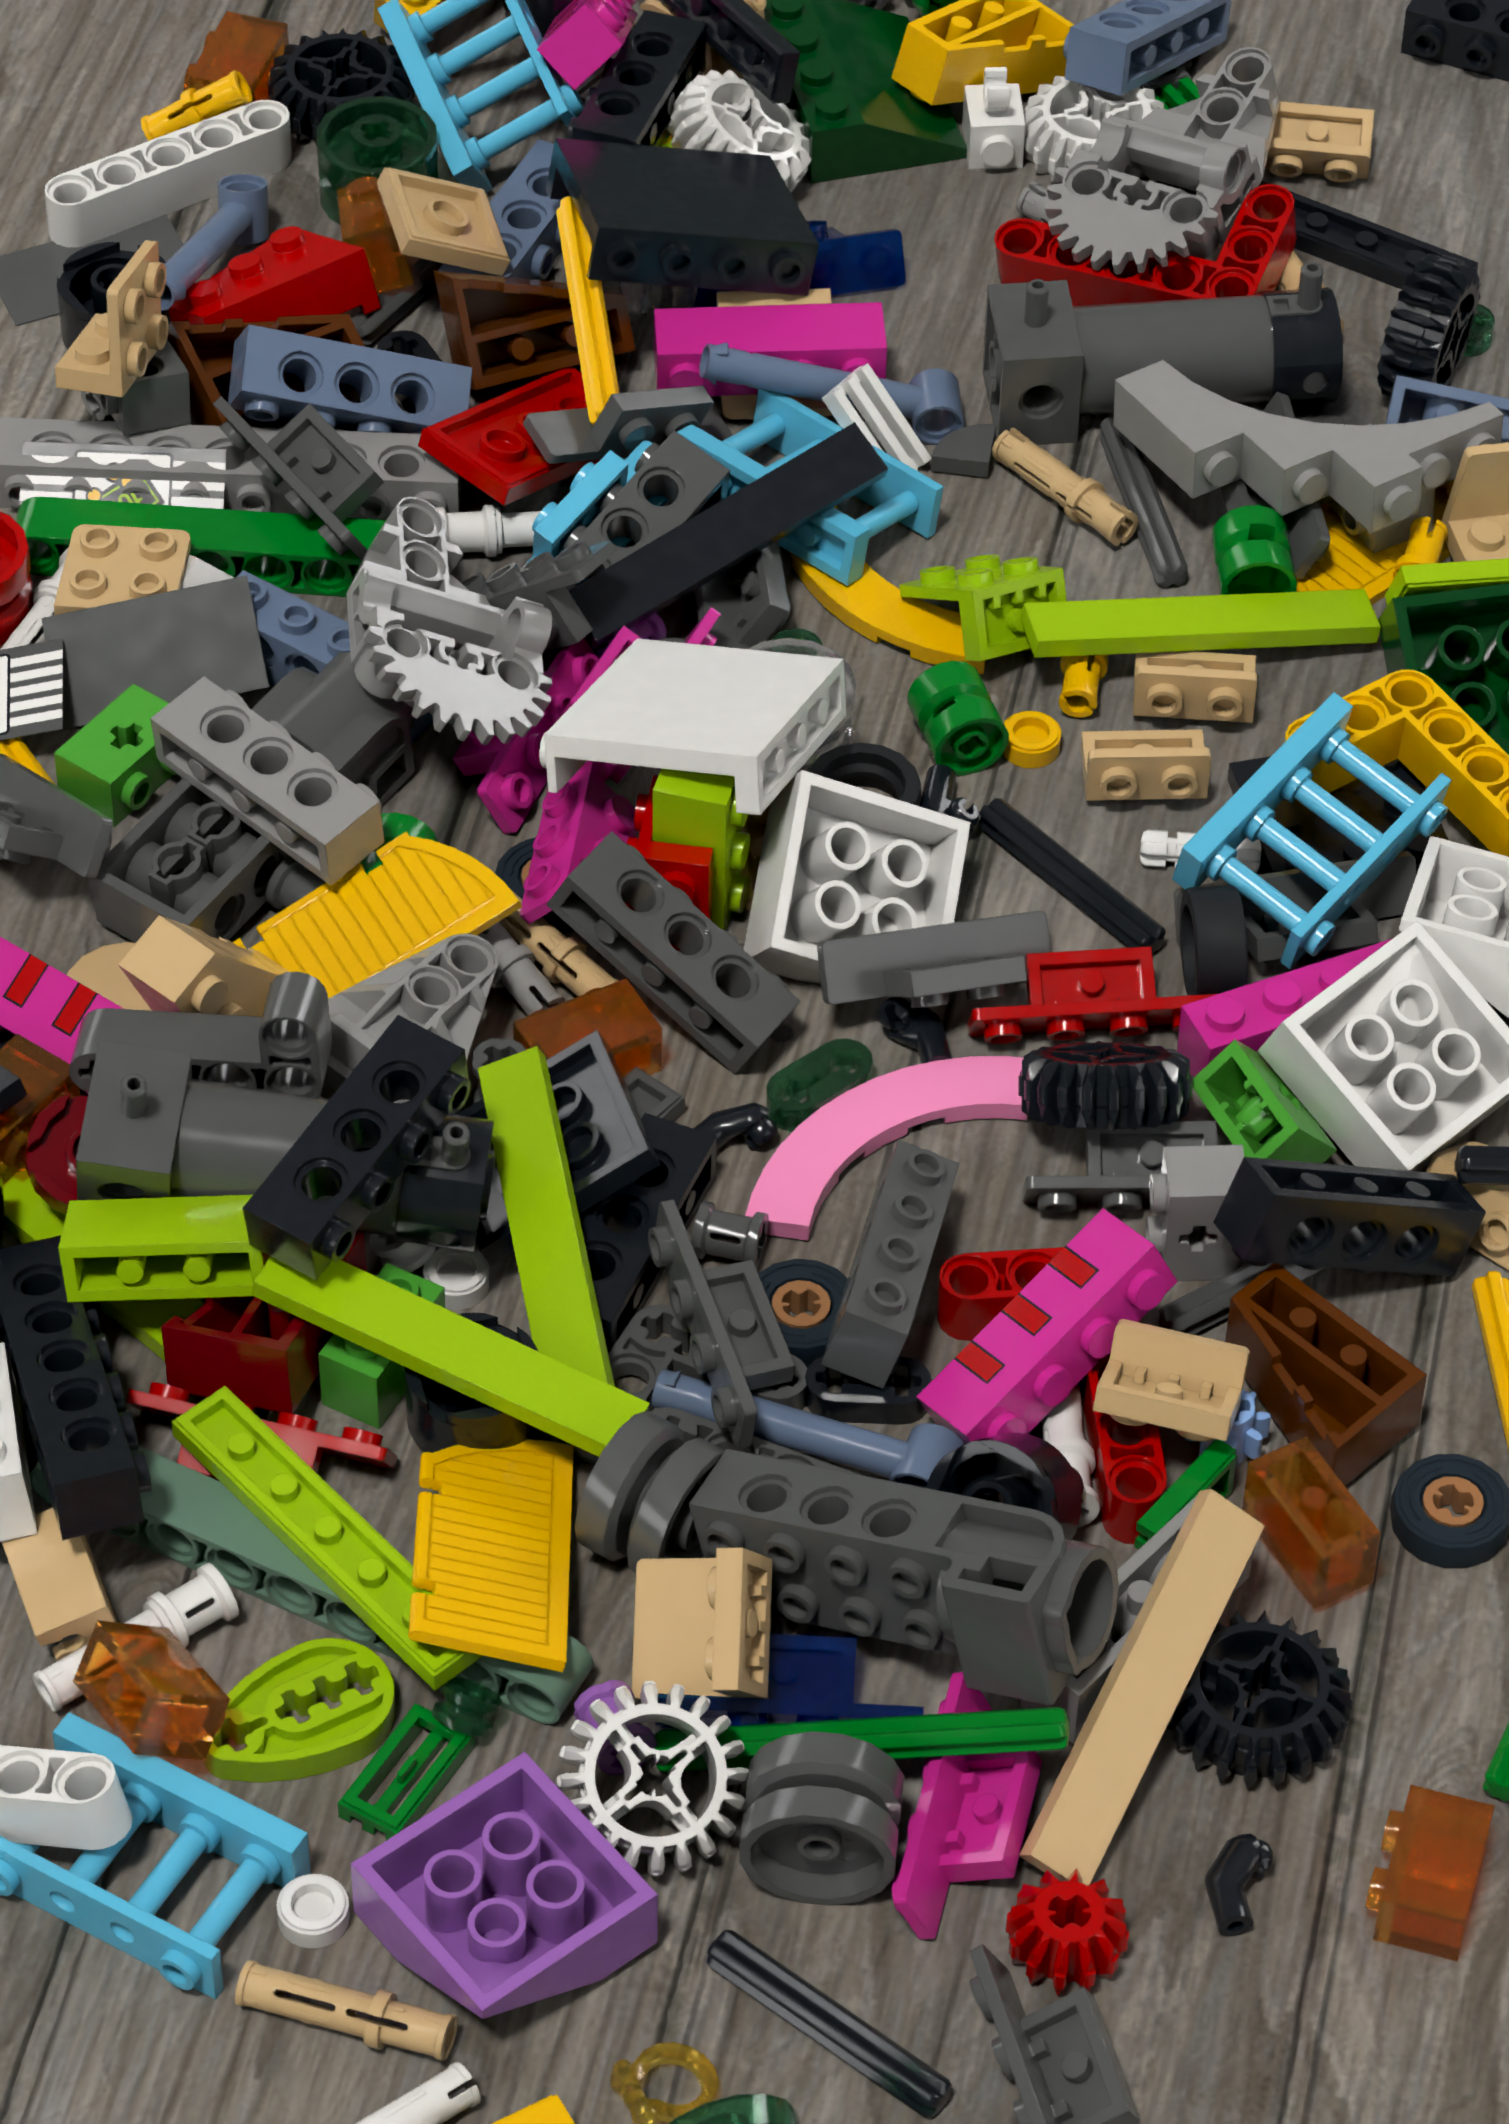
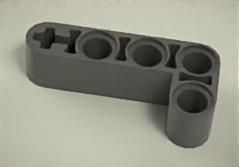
M295 971L280 974L270 983L262 1017L115 1008L95 1009L87 1013L82 1019L70 1063L69 1074L72 1081L80 1089L89 1093L100 1039L192 1053V1079L319 1098L332 1046L328 994L325 986L317 978Z

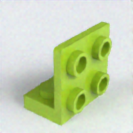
M997 554L972 556L964 559L965 568L955 570V567L950 565L928 567L919 570L920 579L899 584L901 597L959 601L965 660L981 662L1030 649L1031 646L1021 622L1023 603L1067 601L1063 568L1039 566L1037 557L1013 558L1000 563V555Z

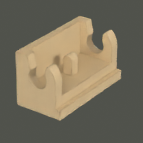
M50 1508L35 1515L38 1534L2 1541V1545L33 1632L40 1646L59 1642L69 1635H78L70 1641L61 1642L53 1647L56 1661H59L87 1645L95 1638L118 1627L119 1624L86 1535L62 1540L54 1510Z

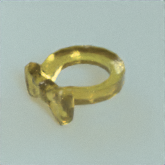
M675 2042L658 2043L643 2050L633 2064L626 2059H620L613 2065L610 2077V2086L618 2096L622 2097L625 2106L630 2109L633 2124H656V2121L674 2124L693 2122L706 2115L712 2107L719 2084L715 2067L704 2054L691 2046ZM661 2064H675L683 2066L696 2076L701 2086V2094L696 2100L688 2104L675 2105L658 2099L647 2098L640 2084L652 2068Z

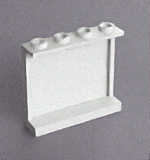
M637 638L590 688L569 707L560 719L544 733L540 743L539 758L541 766L547 769L548 792L558 793L587 761L734 776L736 813L761 815L845 718L844 659Z

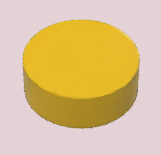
M1022 711L1011 715L1005 720L1004 725L1009 733V739L1002 755L1010 763L1022 768L1032 769L1047 766L1056 760L1060 753L1061 728L1055 719L1042 712Z

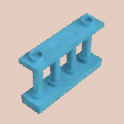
M391 0L377 9L448 166L460 184L484 189L485 193L491 191L493 188L484 171L485 168L491 165L489 159L559 119H562L568 127L571 118L574 116L579 117V114L583 111L584 103L577 90H574L568 83L564 84L560 74L538 52L537 48L543 38L525 0H505L511 13L509 17L441 56L437 52L431 54L427 46L428 42L434 40L432 34L490 0H446L422 15L418 11L409 14L399 0ZM518 36H522L531 57L460 98L456 94L450 96L446 85L453 81L451 75ZM541 77L550 96L549 100L479 140L475 136L469 138L465 126L472 123L470 117Z
M758 389L753 424L727 439L720 441L693 424L681 429L678 433L730 470L728 497L844 428L785 394ZM767 444L786 456L764 467L747 457L746 454ZM875 446L873 448L888 467L886 476L854 495L873 506L874 509L857 519H853L838 509L832 508L778 540L779 546L846 586L862 578L869 538L897 522L904 524L927 539L935 535L944 486Z
M1335 692L1324 701L1182 847L1172 878L1173 881L1184 889L1199 887L1208 877L1213 881L1221 878L1227 884L1235 886L1240 894L1290 931L1280 960L1289 969L1306 952L1313 957L1316 956L1333 936L1336 930V926L1333 923L1419 833L1425 838L1429 837L1448 812V807L1442 803L1450 786L1451 779L1441 773L1421 795L1349 742L1350 734L1345 729L1353 706ZM1321 760L1327 764L1334 761L1403 814L1383 834L1312 781L1313 773L1311 770ZM1283 799L1290 803L1297 800L1366 853L1345 873L1274 819L1275 811L1273 810ZM1246 838L1252 842L1259 839L1327 890L1328 893L1307 913L1236 859L1237 851L1235 849Z
M68 1712L53 1731L55 1750L95 1753L108 1758L113 1763L133 1816L132 1827L125 1838L113 1846L100 1850H84L68 1871L36 1855L35 1852L41 1845L13 1843L0 1836V1895L10 1896L13 1894L158 1969L161 1975L172 1985L183 1990L194 1988L216 2000L224 1989L220 1949L215 1947L262 1883L271 1884L273 1882L284 1887L291 1880L311 1873L308 1833ZM154 1821L179 1834L178 1838L128 1902L94 1885L142 1822L150 1823ZM214 1852L239 1865L238 1869L189 1933L154 1916L202 1853Z

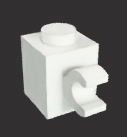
M985 67L984 85H964L962 131L967 145L968 170L1023 168L1026 125L1019 83L1006 84L1007 67Z

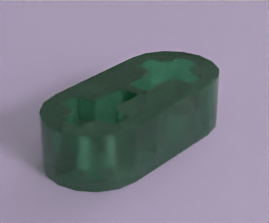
M848 1038L835 1039L823 1044L781 1069L769 1079L766 1086V1108L770 1111L767 1115L777 1124L779 1129L793 1132L799 1124L820 1107L847 1090L871 1080L873 1075L872 1053L867 1046L859 1041ZM786 1097H789V1098H790V1099H788L787 1101H784V1100H783V1099L786 1098ZM806 1097V1101L801 1103L800 1100Z

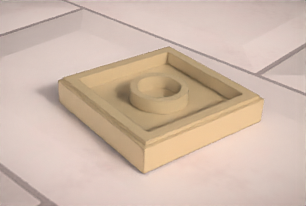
M384 167L377 185L401 254L503 276L510 263V259L484 189Z

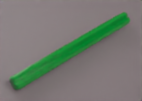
M1061 1707L739 1725L729 1726L722 1734L716 1737L721 1746L734 1740H741L743 1742L745 1750L738 1756L727 1759L726 1764L727 1768L749 1767L750 1760L763 1745L784 1735L812 1731L845 1734L872 1743L893 1759L1062 1750L1069 1743L1070 1725L1065 1709ZM678 1729L660 1730L655 1734L657 1747L653 1749L668 1750L684 1741L688 1736ZM699 1755L683 1771L708 1770L703 1755ZM673 1758L665 1766L657 1763V1768L662 1772H668L680 1761V1758Z

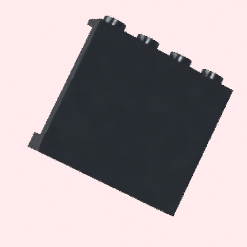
M555 138L546 191L550 199L561 200L564 197L570 196L593 242L587 271L588 280L808 296L819 243L771 156Z

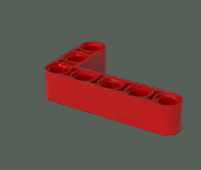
M1265 184L1257 186L1245 197L1216 261L1194 256L1184 258L1176 252L1169 251L1168 266L1162 268L1155 258L1152 257L1148 259L1144 273H1138L1134 261H1128L1122 273L1115 274L1111 259L1098 271L1093 270L1090 262L1092 255L1079 263L1074 261L1071 253L1074 247L1062 251L1057 241V237L1061 234L1052 235L1048 223L1024 218L1009 220L1002 224L995 233L994 242L998 275L1001 284L1025 283L1035 279L1043 281L1067 280L1073 306L1259 295L1260 292L1275 291L1296 243L1294 198L1290 191L1280 185Z
M1064 1247L963 1253L954 1255L946 1260L940 1268L937 1322L940 1329L948 1336L957 1340L972 1341ZM1108 1354L1079 1382L1088 1441L1095 1452L1096 1467L1093 1472L1099 1497L1102 1524L1105 1531L1113 1539L1124 1544H1134L1135 1538L1140 1534L1136 1531L1137 1521L1166 1492L1167 1474L1157 1425L1149 1423L1142 1426L1125 1425L1112 1419L1110 1414L1093 1411L1097 1385L1110 1359V1354Z

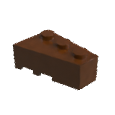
M433 270L452 364L472 367L471 389L479 390L580 364L567 283ZM602 286L613 355L634 351L635 345L625 295Z
M349 314L278 317L276 321L244 323L243 318L225 319L222 324L190 325L189 321H172L169 325L167 337L189 372L190 413L196 425L221 426L227 420L213 403L220 396L228 402L234 342L248 324L365 347ZM288 372L283 373L284 382L290 389L296 392H305L303 382L298 376ZM339 383L342 395L356 390L349 384ZM234 409L251 427H263L275 422L253 420L246 417L243 410Z
M1273 1263L1230 1298L1225 1342L1245 1346L1249 1349L1246 1380L1255 1393H1257L1264 1406L1329 1499L1419 1425L1427 1374L1282 1266Z

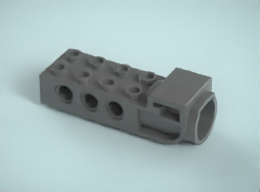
M339 652L318 674L305 667L293 669L251 710L268 722L273 720L281 724L294 741L311 753L319 752L332 763L336 771L354 784L362 783L369 787L378 797L381 806H383L415 771L410 730L414 727L415 717L411 715L413 707L404 701L396 702L394 699L379 698L364 689L356 678L355 665L351 664L350 652ZM183 778L109 852L106 859L101 863L98 876L95 879L89 878L97 921L135 943L159 915L200 929L211 937L217 939L222 937L229 940L266 902V888L272 874L280 863L290 856Z
M731 1449L725 1450L689 1503L704 1558H716V1548H745L772 1559L771 1616L792 1620L796 1623H807L845 1631L862 1637L868 1636L911 1645L923 1650H934L958 1655L967 1688L1045 1705H1053L1072 1675H1079L1081 1670L1094 1663L1102 1653L1111 1633L1117 1610L1119 1589L1117 1565L1111 1551L1103 1546L1065 1539L1062 1526L1051 1515L1038 1510Z

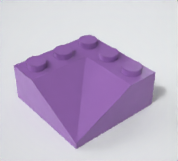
M526 1752L518 1755L351 1863L354 1913L397 1961L482 2019L601 1981L658 1943V1894Z

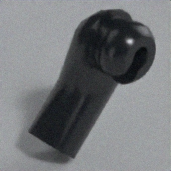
M940 764L931 766L926 774L919 806L971 822L970 835L973 827L979 821L977 806L973 803L968 809H965L966 798L952 799L956 783V773L952 768Z
M891 997L881 1004L878 1010V1020L883 1026V1030L892 1039L918 1050L921 1064L936 1060L952 1059L943 1022L936 1012L926 1007L911 1008L910 1002H907L902 997Z
M754 1102L713 1112L693 1129L717 1136V1151L740 1133L744 1136L749 1147L758 1148L775 1136L778 1128L777 1124L767 1115L770 1110L764 1105Z
M1240 1834L1229 1839L1205 1875V1886L1217 1928L1220 1934L1224 1936H1238L1251 1929L1253 1919L1244 1887L1250 1878H1262L1265 1875L1264 1870H1271L1273 1866L1274 1855L1271 1846L1266 1841L1257 1839L1252 1834Z

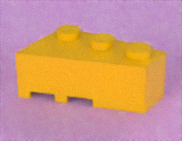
M959 0L907 24L891 78L907 88L913 97L932 106L964 102V85H984L985 67H1007L1006 84L1019 83L1020 94L1038 92L1039 85H1052L1055 76L1065 77L1067 59L1063 55V46L1070 27L1074 24L1038 0Z

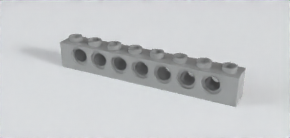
M0 417V508H19L20 487L35 490L31 480L25 475L73 477L67 482L63 491L81 489L85 492H93L89 482L83 477L132 479L124 486L121 493L137 491L143 494H151V491L142 480L189 481L182 489L181 496L199 494L210 497L206 487L200 482L225 483L224 509L300 514L284 497L292 487L285 480L275 487L251 462L260 453L253 446H250L243 453L219 428L220 426L180 425L123 435L116 422ZM252 427L266 443L283 429ZM337 431L384 481L348 518L387 520L397 503L402 498L410 496L426 500L434 507H444L447 513L461 512L464 478L418 447L421 434ZM23 441L227 449L226 470L216 469L206 462L186 461L176 467L164 468L150 463L148 459H128L117 465H101L89 457L72 456L61 462L45 463L36 460L31 455H22Z

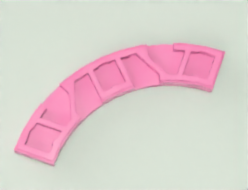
M969 1056L936 1060L905 1067L875 1077L847 1090L810 1115L780 1144L764 1167L752 1191L745 1216L753 1217L756 1212L767 1213L769 1217L768 1236L809 1241L816 1216L829 1193L839 1182V1175L859 1156L865 1158L882 1146L907 1135L908 1128L940 1118L943 1119L944 1123L998 1118L1027 1120L1028 1115L1023 1113L1021 1109V1096H1018V1076H1020L1022 1071V1060L1024 1057Z

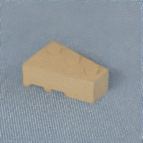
M161 915L156 918L118 964L152 1011L253 1017L263 1016L270 983L274 978L285 972H290L258 950L250 947L248 950L244 949L230 940L219 937V939L211 937L200 929Z

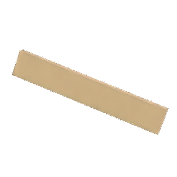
M1213 1489L1199 1491L1019 1854L1021 1858L1044 1873L1046 1870L1051 1872L1059 1881H1068V1877L1077 1868L1082 1877V1883L1087 1886L1090 1885L1265 1527L1261 1522Z

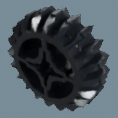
M342 28L338 34H328L321 30L319 37L316 38L306 35L301 36L299 45H285L284 54L274 58V66L270 71V80H268V97L270 100L282 103L290 113L291 134H296L298 143L314 140L318 149L327 144L336 145L339 151L344 145L354 144L362 149L364 142L368 140L382 143L384 133H398L400 123L409 121V112L413 107V99L415 98L414 88L395 46L387 45L384 36L368 38L365 30H361L357 34H347L344 28Z
M1435 254L1426 255L1414 265L1413 272L1406 277L1405 286L1402 291L1398 292V300L1394 309L1391 310L1389 324L1384 330L1386 334L1380 348L1381 358L1377 365L1379 372L1377 380L1383 395L1391 397L1397 375L1447 386L1451 385L1455 372L1459 370L1463 354L1467 351L1466 346L1469 337L1473 333V323L1478 314L1476 309L1481 297L1479 293L1481 283L1476 268L1464 264L1463 260Z
M1097 1041L1095 1043L1056 1044L1053 1047L1042 1046L1024 1056L1020 1076H1018V1096H1021L1022 1112L1036 1122H1045L1049 1126L1062 1125L1067 1129L1077 1127L1087 1128L1088 1130L1109 1129L1113 1131L1115 1129L1136 1130L1140 1127L1156 1128L1160 1124L1170 1125L1188 1115L1189 1100L1192 1099L1193 1075L1190 1074V1059L1174 1049H1165L1162 1046H1147L1144 1043L1129 1044L1122 1041L1105 1043Z
M1266 1610L1260 1615L1257 1622H1246L1238 1611L1230 1619L1228 1627L1218 1622L1166 1727L1168 1730L1175 1731L1174 1741L1177 1751H1193L1192 1760L1196 1770L1211 1764L1217 1766L1216 1774L1220 1784L1232 1773L1243 1776L1248 1791L1257 1781V1777H1267L1273 1786L1278 1789L1281 1783L1284 1782L1285 1773L1287 1772L1304 1782L1306 1776L1311 1772L1312 1765L1325 1768L1327 1761L1332 1757V1750L1339 1748L1340 1744L1344 1741L1347 1729L1346 1721L1350 1720L1353 1702L1350 1699L1351 1693H1349L1350 1680L1348 1670L1338 1667L1339 1658L1337 1657L1336 1648H1320L1321 1640L1317 1630L1303 1635L1296 1633L1297 1626L1293 1616L1282 1626L1271 1624Z

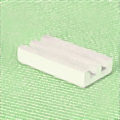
M868 363L856 368L822 397V400L840 427L845 428L855 422L870 444L882 450L877 443V440H879L887 454L918 471V467L926 464L931 459L930 454ZM846 394H848V396L850 397V399L852 400V402L864 418V422L860 418V416L858 415V413L856 412L848 398L846 397Z

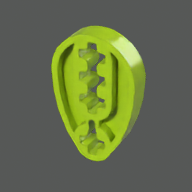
M321 1638L298 1644L266 1661L244 1677L222 1698L201 1730L204 1765L212 1775L222 1780L265 1783L296 1780L323 1774L360 1761L382 1745L393 1727L395 1719V1694L392 1675L387 1665L375 1652L357 1642L340 1638ZM358 1682L363 1689L371 1688V1692L361 1695L355 1688L348 1689V1685ZM327 1696L332 1703L340 1701V1706L330 1709L324 1702L317 1703L316 1699ZM296 1710L297 1714L301 1717L308 1716V1720L298 1723L292 1716L285 1717V1713ZM233 1738L234 1742L238 1745L245 1744V1748L235 1752L229 1744L222 1746V1741Z

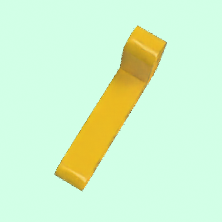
M1399 670L1342 697L1353 706L1345 729L1350 734L1349 742L1381 766L1399 759L1427 788L1441 773L1445 774L1451 779V783L1443 804L1491 852L1509 857V755L1430 677L1415 670ZM1315 711L1295 720L1288 726L1284 743ZM1321 760L1311 770L1313 773L1311 780L1328 793L1357 779L1334 761L1327 764Z

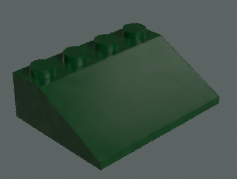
M767 0L766 7L764 8L765 20L801 52L790 103L784 104L789 109L798 111L797 122L804 124V136L809 139V155L812 159L807 166L808 171L806 172L811 184L967 158V145L948 104L932 106L927 102L920 101L913 97L907 88L891 78L907 24L910 22L908 17L845 0Z
M1509 583L1392 598L1378 619L1381 625L1380 636L1388 674L1399 670H1415L1430 677L1509 755Z

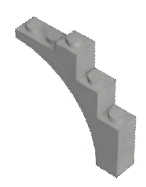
M1161 360L1115 379L1113 425L1192 499L1242 479L1281 516L1331 496L1370 533H1373L1418 514L1421 493L1454 480L1463 452L1467 447L1501 443L1504 414L1492 403L1487 402L1451 415L1409 423L1346 425L1310 422L1269 414L1230 401L1192 382L1167 362Z

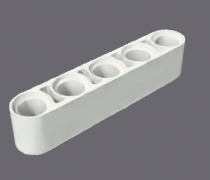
M274 100L254 101L57 175L49 180L45 185L44 191L48 233L51 241L64 247L84 246L165 214H171L218 196L217 182L225 176L252 174L265 178L284 170L292 160L290 113L287 107Z
M0 1745V1836L13 1843L84 1850L105 1849L125 1838L132 1827L133 1816L113 1763L108 1758L95 1753Z

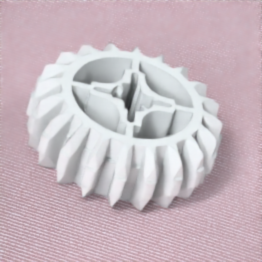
M729 69L723 75L718 71L710 70L705 76L697 75L693 82H689L675 100L671 121L667 127L670 134L674 136L671 142L673 148L769 155L790 192L794 190L808 171L807 166L812 160L809 155V139L804 136V124L797 122L798 111L789 109L784 103L773 104L745 77L740 79Z
M1055 76L1052 85H1039L1037 94L1029 97L1028 105L1025 107L1024 150L1026 151V159L1035 163L1037 173H1049L1051 183H1058L1054 173L1057 167L1067 168L1066 165L1077 149L1089 152L1093 148L1098 138L1103 117L1108 118L1110 115L1139 122L1158 107L1164 109V103L1155 100L1154 90L1149 88L1140 89L1139 86L1119 96L1066 80L1062 76ZM1129 166L1123 172L1136 177L1149 178L1142 171Z
M646 1681L641 1688V1704L635 1705L631 1692L626 1686H621L614 1691V1702L618 1709L617 1713L614 1714L607 1704L600 1699H596L589 1706L592 1717L599 1725L597 1729L580 1720H576L572 1724L570 1732L575 1738L584 1743L585 1747L581 1749L574 1746H563L559 1751L558 1758L567 1764L578 1766V1773L558 1775L555 1779V1784L564 1791L578 1789L579 1798L570 1801L581 1812H585L589 1821L614 1848L618 1846L625 1850L623 1858L634 1869L637 1866L639 1854L647 1855L649 1875L651 1877H659L663 1874L665 1867L664 1854L670 1853L676 1868L680 1872H684L692 1866L691 1856L687 1848L689 1844H692L697 1852L706 1859L716 1853L715 1844L706 1832L708 1829L726 1838L734 1833L735 1825L731 1820L722 1815L720 1811L722 1808L729 1811H742L745 1809L746 1798L740 1794L727 1791L728 1785H738L747 1782L749 1770L742 1767L727 1768L726 1760L741 1754L745 1747L741 1740H734L723 1746L719 1744L716 1737L731 1725V1720L726 1715L718 1717L709 1727L699 1719L709 1708L710 1700L707 1697L700 1696L688 1712L680 1708L684 1698V1687L682 1685L674 1684L667 1695L666 1704L658 1703L656 1683L654 1681ZM639 1722H658L672 1726L688 1737L668 1750H656L650 1748L639 1736L634 1737L626 1726ZM608 1739L618 1752L616 1758L624 1769L625 1780L622 1788L602 1804L595 1783V1767L602 1745ZM702 1754L709 1773V1792L703 1811L697 1818L688 1807L690 1801L681 1788V1776L684 1768ZM673 1758H680V1761L668 1771L669 1775L662 1782L663 1789L667 1794L656 1797L654 1788L648 1795L641 1791L631 1800H625L624 1797L637 1786L636 1782L643 1775V1771L638 1763L649 1761L650 1769H652L657 1763L665 1766ZM637 1807H648L656 1810L666 1821L671 1820L680 1832L661 1837L644 1836L624 1828L616 1821Z

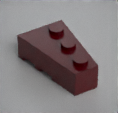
M356 1231L353 1244L342 1261L367 1272L364 1232ZM254 1296L205 1298V1305L185 1320L175 1315L161 1326L167 1383L170 1386L187 1390L190 1394L208 1397L223 1386H226L243 1403L269 1411L293 1414L319 1373L318 1354L333 1333Z

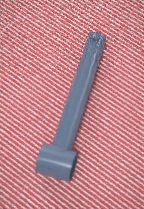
M234 174L225 176L217 182L218 211L165 263L166 284L161 296V311L169 309L177 300L185 299L186 291L232 244H255L269 237L268 182L265 178L252 174Z
M727 342L718 345L707 343L703 349L699 366L700 377L708 379L714 385L716 381L821 402H824L822 397L852 373L758 353H748L744 350L729 348ZM940 368L927 369L916 374L909 384L879 378L906 419L912 420L913 430L923 443L937 445L943 437L964 427L959 382L953 373ZM846 394V397L848 398L852 406L856 408L848 394Z
M663 1369L660 1372L652 1394L651 1404L653 1408H676L716 1422L711 1404L712 1386L710 1383L683 1375L681 1371L673 1372ZM752 1395L757 1407V1419L753 1436L792 1450L889 1478L888 1481L926 1488L928 1479L937 1463L946 1454L965 1444L955 1432L937 1424L923 1423L915 1426L911 1430L907 1441Z

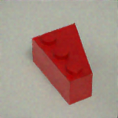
M289 226L273 232L267 242L253 251L234 257L229 261L228 267L211 278L194 283L186 291L185 299L177 300L168 309L171 321H189L190 325L222 324L225 319L243 318L244 323L276 321L278 317L342 314L358 306L361 307V311L364 314L381 308L364 248L302 230L296 226Z

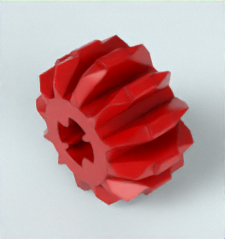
M1077 1868L1068 1877V1881H1059L1051 1872L1046 1870L1044 1876L1040 1879V1887L1023 1884L1021 1891L1017 1894L1016 1906H1012L1011 1911L1007 1913L1006 1933L1009 1934L1010 1939L1008 1952L1012 1958V1964L1026 1965V1976H1028L1030 1985L1048 1977L1053 1979V1988L1057 1995H1059L1067 1986V1982L1075 1981L1081 1988L1084 1987L1089 1992L1091 1987L1095 1985L1096 1976L1112 1979L1113 1974L1118 1969L1119 1957L1123 1956L1124 1951H1127L1129 1930L1126 1929L1127 1924H1125L1126 1909L1123 1905V1899L1108 1898L1109 1888L1106 1886L1105 1878L1087 1886L1082 1883V1877Z

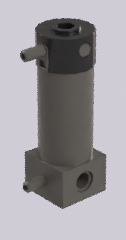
M1315 262L1304 264L1301 267L1299 289L1264 291L1260 292L1259 295L1087 306L1072 305L1067 280L1043 281L1035 279L1025 283L987 285L982 373L992 421L996 425V439L1003 431L1008 430L1010 432V428H1015L1036 445L1077 443L1079 416L1114 413L1115 379L1161 360L1167 362L1192 382L1242 405H1267L1276 392L1288 395L1291 405L1335 402L1339 397L1342 384L1343 340L1341 320L1333 290L1322 288L1323 267Z
M99 1039L76 1157L77 1200L254 1194L330 1099L192 1079V1053ZM447 1115L434 1131L431 1144L423 1158L416 1164H408L396 1179L393 1192L386 1205L377 1213L370 1212L356 1231L395 1237L396 1241L474 1252L480 1219L486 1220L492 1186L496 1154H490L494 1121L460 1115ZM365 1147V1148L357 1149V1150H355V1151H356V1152H363V1151L370 1150V1149H372V1148ZM323 1196L315 1200L324 1201L331 1199L334 1196Z

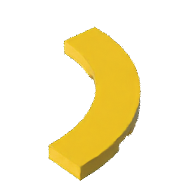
M789 552L792 558V567L808 591L829 612L848 627L873 642L879 643L883 639L893 645L910 651V657L933 665L949 661L967 662L974 666L979 674H984L986 660L981 662L965 660L960 612L944 609L918 598L901 597L900 589L885 580L866 562L864 563L862 578L846 586Z

